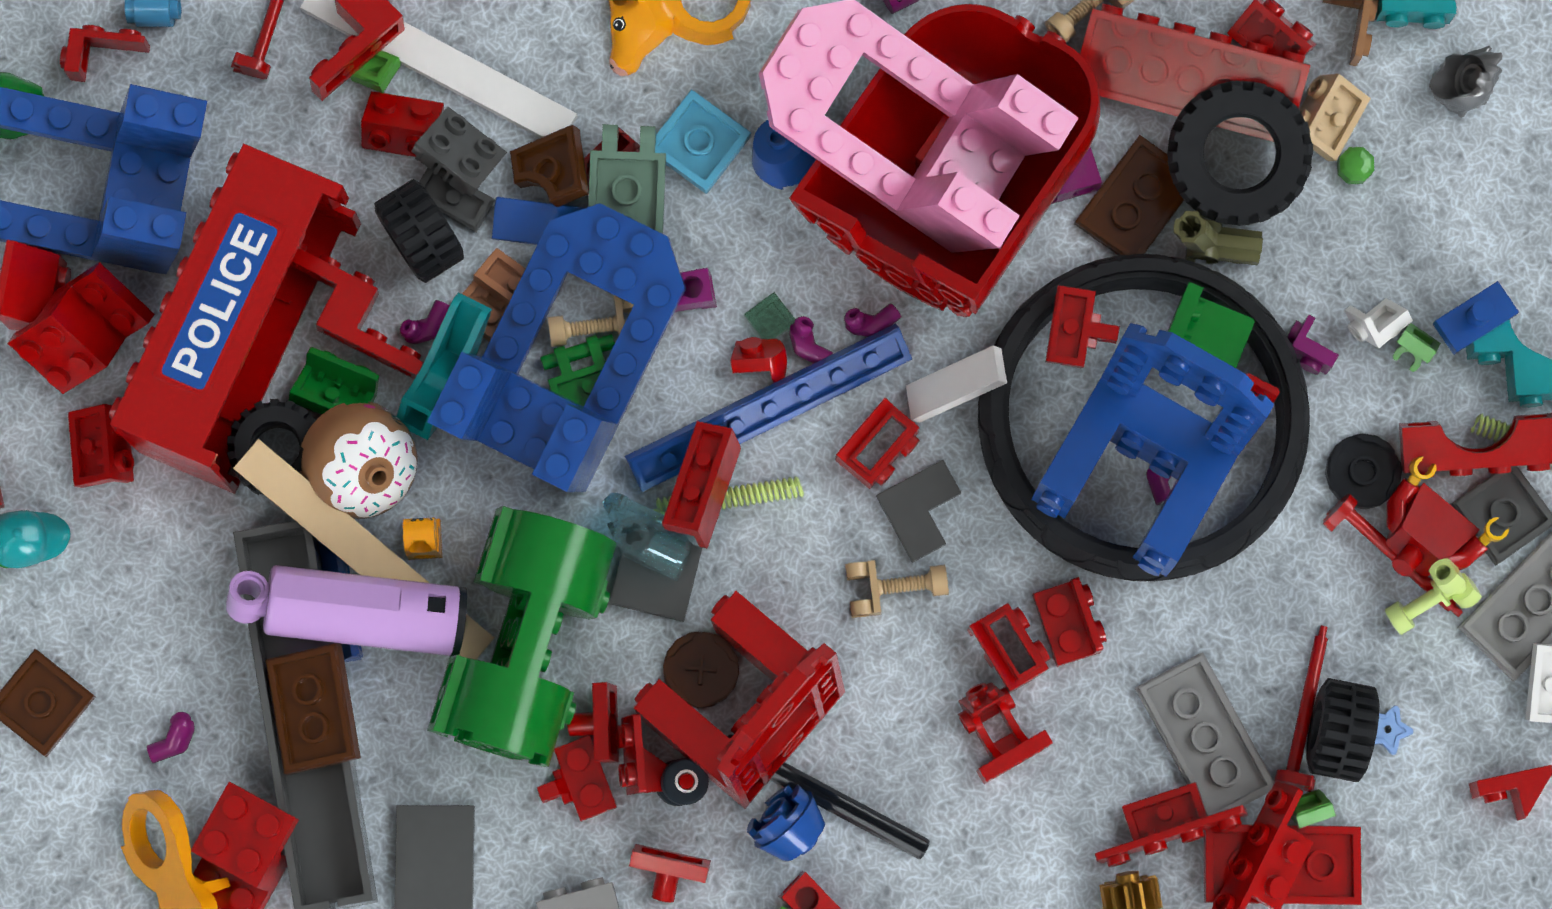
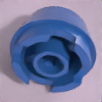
M768 120L760 125L754 135L752 147L753 169L761 180L774 188L784 190L783 187L799 184L816 160L769 126Z
M797 784L793 790L788 785L765 802L768 808L764 811L759 822L756 818H752L747 827V833L755 840V847L787 862L806 854L815 846L818 837L825 827V822L812 792H805Z

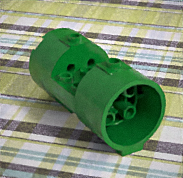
M506 506L497 508L473 581L510 598L490 663L459 655L450 656L427 731L443 737H448V735L455 736V742L492 754L521 761L525 759L529 760L528 763L532 765L549 767L559 732L564 729L565 724L569 725L574 717L576 703L572 702L575 692L538 676L540 671L545 672L548 668L552 650L547 649L551 634L557 635L562 624L563 615L590 620L597 618L599 613L603 614L610 598V592L606 591L608 584L606 578L617 543L598 532L558 518L512 509Z

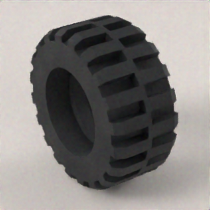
M1231 81L1215 85L1198 94L1183 108L1177 117L1168 140L1167 156L1169 171L1181 197L1202 216L1222 224L1243 226L1261 223L1271 219V217L1278 213H1282L1300 195L1312 168L1313 143L1311 142L1310 129L1301 115V111L1283 93L1258 82ZM1235 117L1250 118L1262 124L1271 134L1276 149L1275 162L1268 176L1257 185L1245 189H1233L1221 185L1210 175L1204 162V145L1210 132L1221 122Z

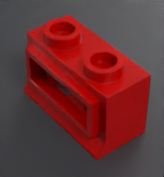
M884 398L839 450L835 461L869 489L876 482L882 486L896 470L891 464L897 457L902 454L906 458L920 442L916 437L920 427L898 410L887 398ZM893 418L905 430L872 469L869 470L856 458L885 424Z
M1009 603L971 624L967 631L970 636L974 635L985 652L984 657L991 668H995L1010 694L1045 673L1049 669L1045 662L1050 660V656L1040 640L1032 642L1025 629L1030 627V624L1021 609L1017 607L1012 610ZM1004 616L1035 664L1021 674L1017 671L990 627L991 624Z

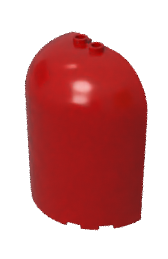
M962 4L937 10L919 20L904 34L972 84L1018 74L1078 117L1059 150L1028 155L1023 158L1000 196L999 201L1020 215L1000 248L951 253L817 159L789 199L809 223L815 224L816 222L828 234L826 238L845 254L850 255L852 251H855L856 257L867 265V269L886 282L938 310L944 311L947 306L957 316L970 317L972 312L976 314L1091 146L1100 118V95L1095 75L1081 54L1067 45L1065 40L1058 34L1047 31L1044 37L1033 33L1035 26L1028 19L1020 15H1016L1014 18L1000 10L984 5ZM880 68L840 126L913 177L917 171L915 156L944 113Z

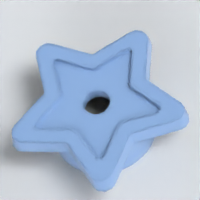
M1394 705L1384 714L1379 713L1375 744L1383 745L1391 755L1397 753L1400 739L1408 737L1414 732L1411 727L1401 722L1398 706ZM1385 726L1391 728L1390 733L1384 731Z

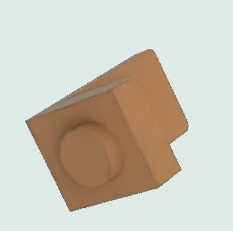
M1323 0L1322 3L1359 9L1349 65L1357 66L1362 56L1368 57L1370 52L1372 35L1367 34L1368 22H1374L1378 0Z

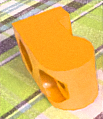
M435 517L403 519L404 551L408 560L443 558L440 519H435Z

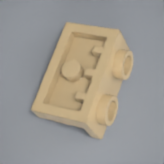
M1340 74L1320 75L1314 79L1309 85L1307 97L1299 109L1310 129L1313 150L1327 161H1337L1371 99Z

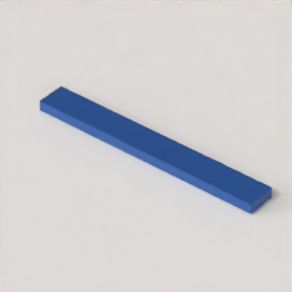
M895 323L697 421L733 428L739 444H742L912 360V356L900 328ZM697 421L625 456L642 492L679 475Z

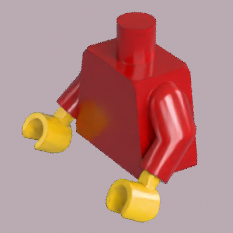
M1417 457L1411 461L1409 465L1411 475L1408 479L1403 478L1387 502L1386 526L1390 532L1387 536L1386 544L1397 554L1392 562L1394 570L1406 577L1411 576L1415 570L1422 576L1428 577L1430 575V567L1436 561L1444 558L1450 559L1459 570L1466 569L1488 550L1487 545L1491 541H1501L1509 532L1508 528L1501 536H1494L1490 532V525L1499 519V517H1494L1485 524L1484 533L1478 537L1476 534L1480 529L1425 483L1417 486L1421 479H1429L1436 472V464H1431L1424 475L1418 472L1417 466L1423 457Z

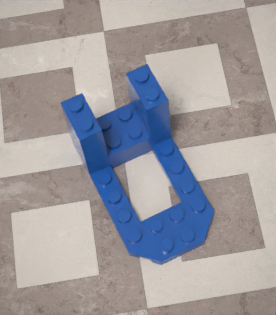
M130 84L120 112L0 87V128L111 151L98 220L0 200V241L13 240L50 252L153 273L167 274L180 250L187 213L181 211L190 159L201 138L207 101Z
M601 203L549 220L483 356L461 352L427 422L462 440L478 441L534 469L532 475L566 492H586L686 290L670 238ZM568 272L634 304L584 407L519 375Z
M1130 323L1099 382L1043 476L1031 500L1038 503L1036 507L1044 514L1053 518H1057L1059 515L1065 519L1109 441L1116 444L1115 449L1122 455L1131 459L1138 457L1149 463V468L1157 475L1164 478L1172 476L1177 479L1132 557L1139 561L1138 566L1145 572L1153 576L1162 574L1167 577L1180 560L1238 455L1267 419L1274 404L1266 395L1259 394L1258 397L1255 396L1251 391L1254 382L1245 373L1173 332L1159 330L1156 336L1147 335V329L1144 326ZM1152 367L1159 371V376L1166 382L1175 386L1183 384L1195 391L1194 395L1203 403L1210 406H1216L1217 404L1222 406L1212 423L1144 385L1143 383Z

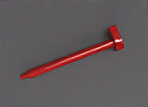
M270 0L252 57L236 52L231 67L234 68L233 72L263 80L268 78L271 66L264 62L284 0Z
M1350 493L1345 495L1327 512V516L1323 519V525L1331 532L1346 519L1393 562L1397 554L1387 546V538L1354 509L1358 500ZM1416 570L1409 576L1425 592L1433 589L1430 582L1432 579L1429 576H1422ZM1453 599L1450 600L1451 605L1448 607L1442 601L1439 603L1447 612L1452 611L1457 617L1463 613L1455 605L1456 602Z
M1322 625L1320 626L1318 636L1314 638L1286 770H1277L1274 782L1279 781L1290 784L1307 792L1314 790L1315 776L1299 773L1328 642V638H1326L1328 627Z

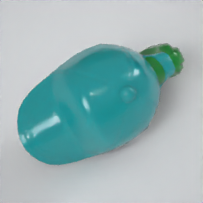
M20 510L0 514V566L3 568H24L58 556L65 550L70 540L71 533L68 524L62 518L44 512Z

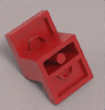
M99 262L55 290L36 320L15 332L7 344L47 379L52 386L64 394L107 368L126 337L148 325L155 314Z
M228 782L191 849V852L202 857L193 875L203 881L228 878L230 887L212 894L217 902L218 909H264L287 868L286 856L281 852L299 819L232 782Z

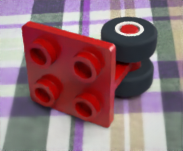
M631 714L621 718V725H616L615 738L617 748H623L624 764H619L618 776L620 787H626L627 795L657 792L658 796L665 803L672 806L694 804L704 797L709 786V777L704 770L690 758H680L667 763L663 762L643 747L641 715Z

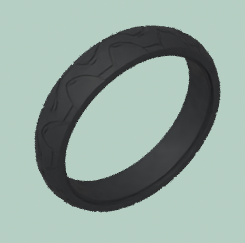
M1159 254L1118 255L1095 260L1062 274L1036 291L1019 307L996 339L994 346L1002 349L1007 384L979 396L978 430L985 465L995 489L1016 521L1042 546L1063 560L1096 574L1129 581H1163L1195 575L1226 562L1248 548L1249 545L1254 543L1269 529L1292 496L1303 469L1310 430L1308 392L1302 367L1296 357L1297 355L1292 344L1272 314L1255 296L1220 272L1189 260ZM1191 282L1204 287L1200 297L1255 320L1247 343L1263 366L1269 383L1279 388L1280 391L1274 402L1276 439L1269 470L1261 488L1249 506L1223 528L1206 537L1190 542L1180 560L1167 577L1162 574L1153 576L1142 570L1138 566L1139 561L1132 558L1137 548L1117 545L1091 536L1071 525L1059 515L1057 518H1053L1044 514L1036 507L1038 503L1031 500L1036 490L1024 473L1015 452L1009 421V397L1014 372L1021 356L1040 330L1052 320L1058 285L1096 291L1095 296L1131 289L1155 290L1182 296L1186 286Z

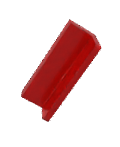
M696 422L662 521L665 530L694 536L701 548L707 549L741 451V446L733 428Z

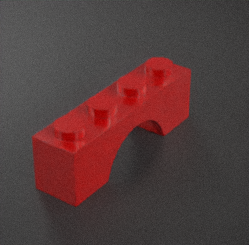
M1552 413L1514 416L1505 435L1494 444L1483 448H1467L1454 443L1445 435L1438 421L1399 423L1401 466L1404 473H1410L1409 465L1417 457H1423L1417 466L1418 472L1422 475L1428 471L1431 464H1436V471L1449 470L1450 476L1472 475L1473 469L1488 468V473L1491 474L1512 472L1511 466L1527 465L1528 471L1550 470V464H1552Z

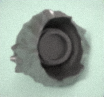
M1489 45L1464 55L1453 53L1445 57L1444 63L1432 74L1429 87L1434 98L1447 107L1450 112H1455L1461 118L1466 115L1467 111L1475 108L1478 109L1481 105L1487 104L1490 95L1493 93V88L1499 79V75L1502 73V69L1497 66L1502 60V52H1490L1492 48Z

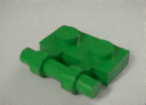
M612 334L600 338L594 335L585 338L586 342L566 349L563 345L554 348L553 353L541 356L540 359L544 371L559 366L561 372L560 376L548 379L550 390L584 407L606 362L602 352L611 350L615 344ZM591 356L594 365L572 371L571 362Z

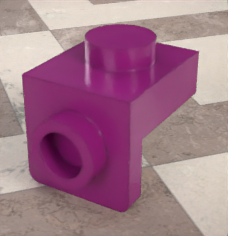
M1309 314L1303 323L1296 320L1287 337L1290 343H1292L1297 355L1296 357L1300 360V365L1304 370L1318 375L1320 372L1327 374L1332 369L1339 354L1306 337L1316 319Z

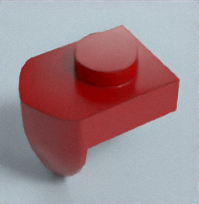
M749 337L742 341H736L730 360L733 373L770 371L773 383L785 378L787 355L785 346L780 340Z

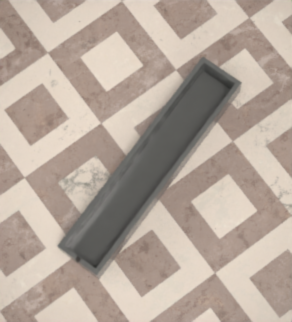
M296 521L233 532L239 572H257L268 582L271 568L275 565L323 571L318 540ZM243 594L245 600L255 599L252 595ZM261 617L253 623H248L277 807L299 819L284 846L294 909H336L335 902H337L338 907L343 909L377 903L378 898L355 760L290 775L284 774L265 660L333 644V642L267 635L263 630L264 617Z

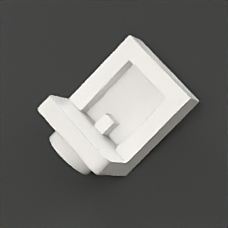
M1387 298L1367 314L1351 305L1344 310L1350 321L1348 329L1358 341L1363 342L1365 340L1377 348H1380L1387 341L1396 337L1402 329L1413 321L1407 309Z

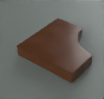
M573 124L510 151L514 184L520 188L530 186L543 188L547 192L550 203L556 207L589 194L580 129Z

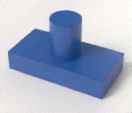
M1497 281L1435 320L1433 326L1453 355L1515 317L1519 311Z

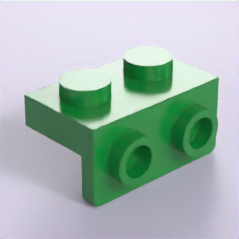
M310 347L306 355V364L289 392L288 401L295 402V404L321 415L342 403L350 405L368 403V401L374 402L378 391L379 375L365 366L355 365L340 359L329 351H321Z

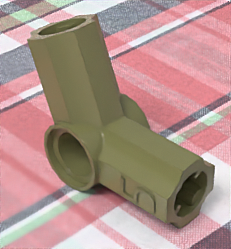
M1185 211L1180 218L1174 221L1173 232L1186 246V260L1195 262V259L1206 260V264H1216L1219 261L1256 266L1259 264L1263 244L1262 232L1222 227L1221 223L1205 219L1198 211Z

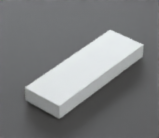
M992 345L906 385L911 420L918 423L923 422L1007 384L1002 349Z

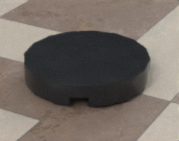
M1361 433L1347 437L1333 448L1327 458L1325 475L1329 489L1339 501L1350 493L1358 500L1355 508L1366 510L1381 506L1390 499L1401 483L1402 466L1390 443L1376 435Z

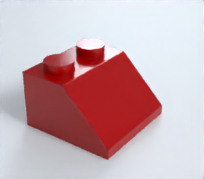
M6 241L0 273V321L9 330L19 331L36 320L55 290L71 280V269L67 267V262L61 255L17 241Z

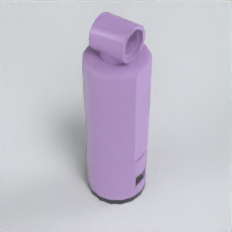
M275 565L271 568L268 582L257 572L243 571L236 574L229 585L226 610L231 618L240 623H253L264 617L263 630L265 634L271 636L453 656L459 655L462 647L467 613V588ZM240 595H252L255 599L245 600L242 599Z

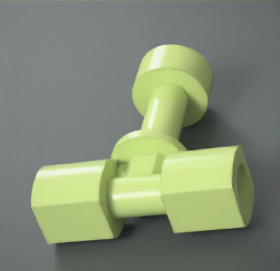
M1440 559L1429 569V573L1433 578L1430 581L1433 589L1405 606L1397 601L1385 609L1386 615L1398 633L1403 635L1415 627L1412 619L1441 601L1447 607L1451 605V599L1461 608L1474 606L1482 597L1475 583L1465 573H1461L1450 559Z

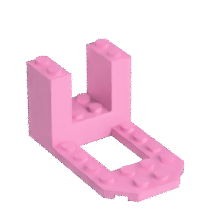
M843 0L798 10L759 72L761 88L765 91L768 111L766 112L769 126L951 253L1001 247L1020 215L1001 203L999 198L1023 158L1028 155L1059 150L1078 120L1076 115L1018 74L972 84L856 0ZM861 56L867 58L949 116L913 177L825 116Z

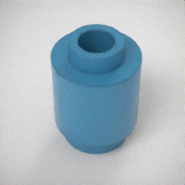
M125 0V17L128 24H136L137 27H173L175 19H181V0Z

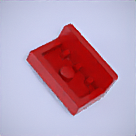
M371 91L361 120L362 148L416 157L417 155L411 152L420 137L442 114L444 103Z

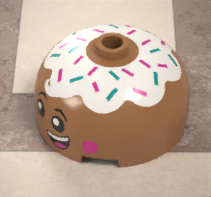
M370 401L368 403L350 405L342 403L329 409L312 424L301 444L304 450L301 461L302 471H299V473L310 482L313 490L324 503L336 510L349 514L353 519L375 517L392 509L405 497L415 479L418 456L413 436L399 418L377 403Z

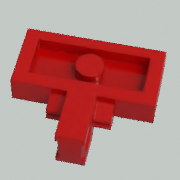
M1057 286L1046 352V363L1084 368L1087 348L1096 349L1097 341L1116 344L1120 326L1100 323L1101 314L1093 313L1096 291Z
M590 735L554 749L561 769L552 772L555 778L554 781L537 787L538 794L543 803L558 797H562L564 805L574 802L581 822L617 808L601 763L594 760V744Z

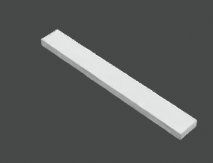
M304 0L300 7L302 12L349 37L351 35H359L337 13L335 0ZM404 22L405 30L382 49L384 52L399 57L401 64L539 138L574 124L578 117L577 113Z

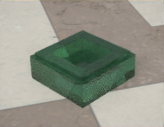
M775 292L744 314V317L761 339L778 338L790 329V326L795 321L793 315Z

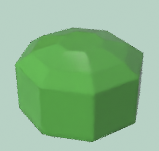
M1349 147L1337 160L1338 175L1347 184H1363L1375 171L1374 156L1364 147Z

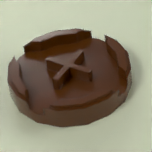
M691 632L677 639L667 651L663 665L664 681L668 687L692 707H712L727 699L736 687L739 676L738 657L732 646L719 635L710 632Z

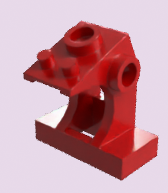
M992 682L988 684L980 683L970 688L966 692V697L958 701L963 710L958 714L961 723L969 734L974 731L976 732L992 760L976 771L983 784L988 783L1053 744L1046 730L1030 739L1026 737L1010 712L1016 705L1005 687L999 689ZM1000 713L1011 733L993 743L982 723Z

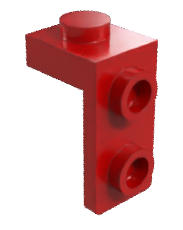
M83 25L82 29L70 28L67 47L63 46L61 49L60 67L64 69V72L71 81L85 82L91 47L149 53L150 44L145 36L141 35V32L133 29H120L119 33L106 32L104 28L96 25Z

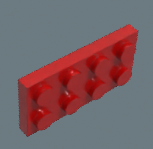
M1241 824L1225 831H1220L1218 826L1204 830V903H1213L1216 896L1220 893L1230 873L1231 865L1237 859L1252 825ZM1287 825L1314 843L1284 904L1362 905L1361 827L1305 826L1299 829L1297 825ZM1252 897L1249 901L1251 904H1262Z

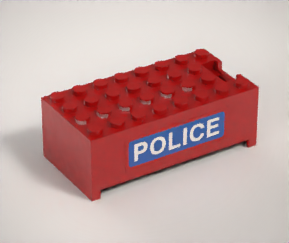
M244 143L239 153L234 152L230 157L226 167L228 177L223 187H217L210 200L209 207L212 210L206 222L201 221L193 236V243L196 244L190 256H185L181 260L176 273V277L179 278L173 292L168 291L165 294L160 305V313L162 315L156 327L151 326L143 341V348L146 349L140 361H135L130 367L126 377V383L129 385L123 397L116 398L109 413V418L112 419L110 425L139 453L234 494L241 482L238 478L228 474L231 469V463L227 454V439L232 432L231 426L234 421H238L241 418V412L246 408L249 411L255 407L254 403L263 400L318 282L290 267L295 253L302 242L308 247L306 252L318 258L321 254L330 256L341 231L355 237L361 225L356 211L341 205H347L349 200L343 185Z

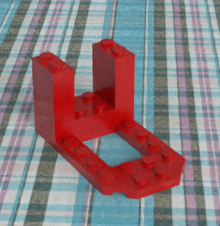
M735 591L731 597L724 595L715 604L711 611L714 614L711 618L712 625L720 637L770 678L773 683H770L761 692L756 700L758 703H755L747 713H744L735 722L730 730L734 735L729 739L660 679L654 685L650 682L647 683L635 697L637 705L634 707V710L637 714L641 715V720L683 757L690 758L708 774L711 781L746 809L770 781L775 772L789 759L843 696L845 689L837 653L825 643L817 649L812 647L810 650H806L739 592Z

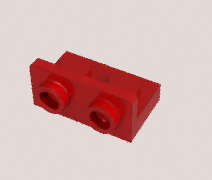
M1254 0L1227 32L1242 47H1246L1247 41L1269 46L1268 54L1282 57L1283 50L1306 56L1317 45L1311 40L1314 34L1299 21L1292 24L1282 16L1285 9L1275 0Z
M101 404L68 412L74 487L86 488L113 481L121 483L134 481V458L131 445L110 425L112 419L109 418V413L112 405Z
M1076 577L1071 579L1070 582L1033 593L1032 596L1057 667L1099 654L1103 651L1102 643L1107 642V638L1101 621H1094L1090 607L1094 606V600L1088 584L1082 585L1080 578Z

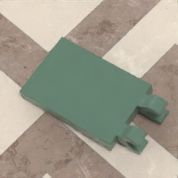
M603 124L602 151L590 150L588 207L601 203L663 234L666 153H655L656 126H640L639 152L617 151L618 125Z

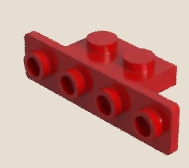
M1279 781L1274 783L1272 789L1266 795L1265 803L1255 823L1248 831L1247 839L1237 859L1231 865L1230 873L1220 893L1214 899L1212 909H1246L1251 897L1270 909L1282 908L1314 843L1287 826L1303 794V790Z
M1194 782L1122 806L1133 841L1097 852L1095 857L1097 862L1101 864L1107 862L1109 868L1119 866L1131 861L1130 854L1144 850L1145 855H1152L1168 849L1166 843L1181 838L1182 843L1205 837L1203 830L1218 826L1220 831L1240 826L1242 824L1240 818L1248 816L1246 807L1240 805L1208 816L1198 785Z

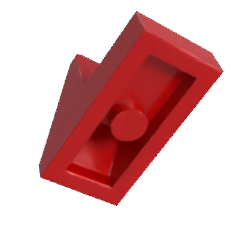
M1552 765L1469 783L1472 799L1483 797L1485 804L1508 799L1506 791H1510L1517 821L1525 819L1550 779Z

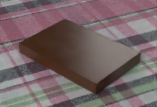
M1139 135L1074 224L1117 255L1145 254L1184 201L1171 178L1167 154Z
M333 643L266 659L284 774L290 775L361 759L342 644Z

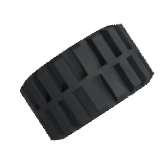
M411 179L374 203L375 213L419 280L427 283L464 259L463 248L427 190L418 181Z
M270 399L268 403H262V401L254 403V408L249 411L246 408L240 413L241 418L238 421H234L231 426V435L227 439V454L232 469L261 434L270 429L283 428L291 431L298 439L299 455L290 466L298 472L302 471L301 461L304 449L301 447L307 431L316 421L309 414V411L303 407L296 406L295 402L286 400L285 403L279 402V399ZM233 469L236 476L244 486H247L253 493L257 495L262 494L258 489H256L251 483H249L245 478H243L239 473H237Z
M1327 678L1323 683L1315 700L1307 739L1306 760L1311 774L1352 782H1359L1368 769L1378 729L1380 704L1375 687Z

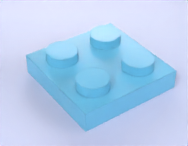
M691 89L656 134L655 153H666V165L707 194L751 138V132Z

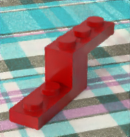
M335 0L337 13L359 35L348 37L341 44L336 55L330 60L323 59L313 68L309 77L312 92L321 101L405 30L403 15L388 0Z
M301 242L290 267L334 289L316 323L317 331L415 379L424 363L420 360L422 356L420 353L404 345L397 349L387 344L388 338L374 329L367 328L366 332L361 330L379 296L378 288L373 286L375 281L361 272L355 271L351 275L339 269L341 263L330 256L321 254L318 258L306 252L308 247Z

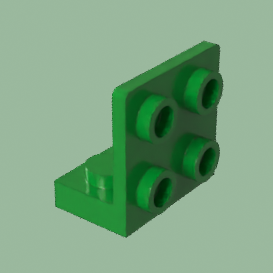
M1189 282L1179 301L1168 332H1173L1237 368L1255 320L1200 297L1204 287Z

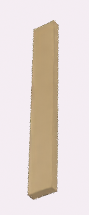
M260 439L256 440L233 467L237 473L359 575L429 583L349 514L336 510L324 503L317 496L310 482ZM467 614L459 656L477 660L495 637Z

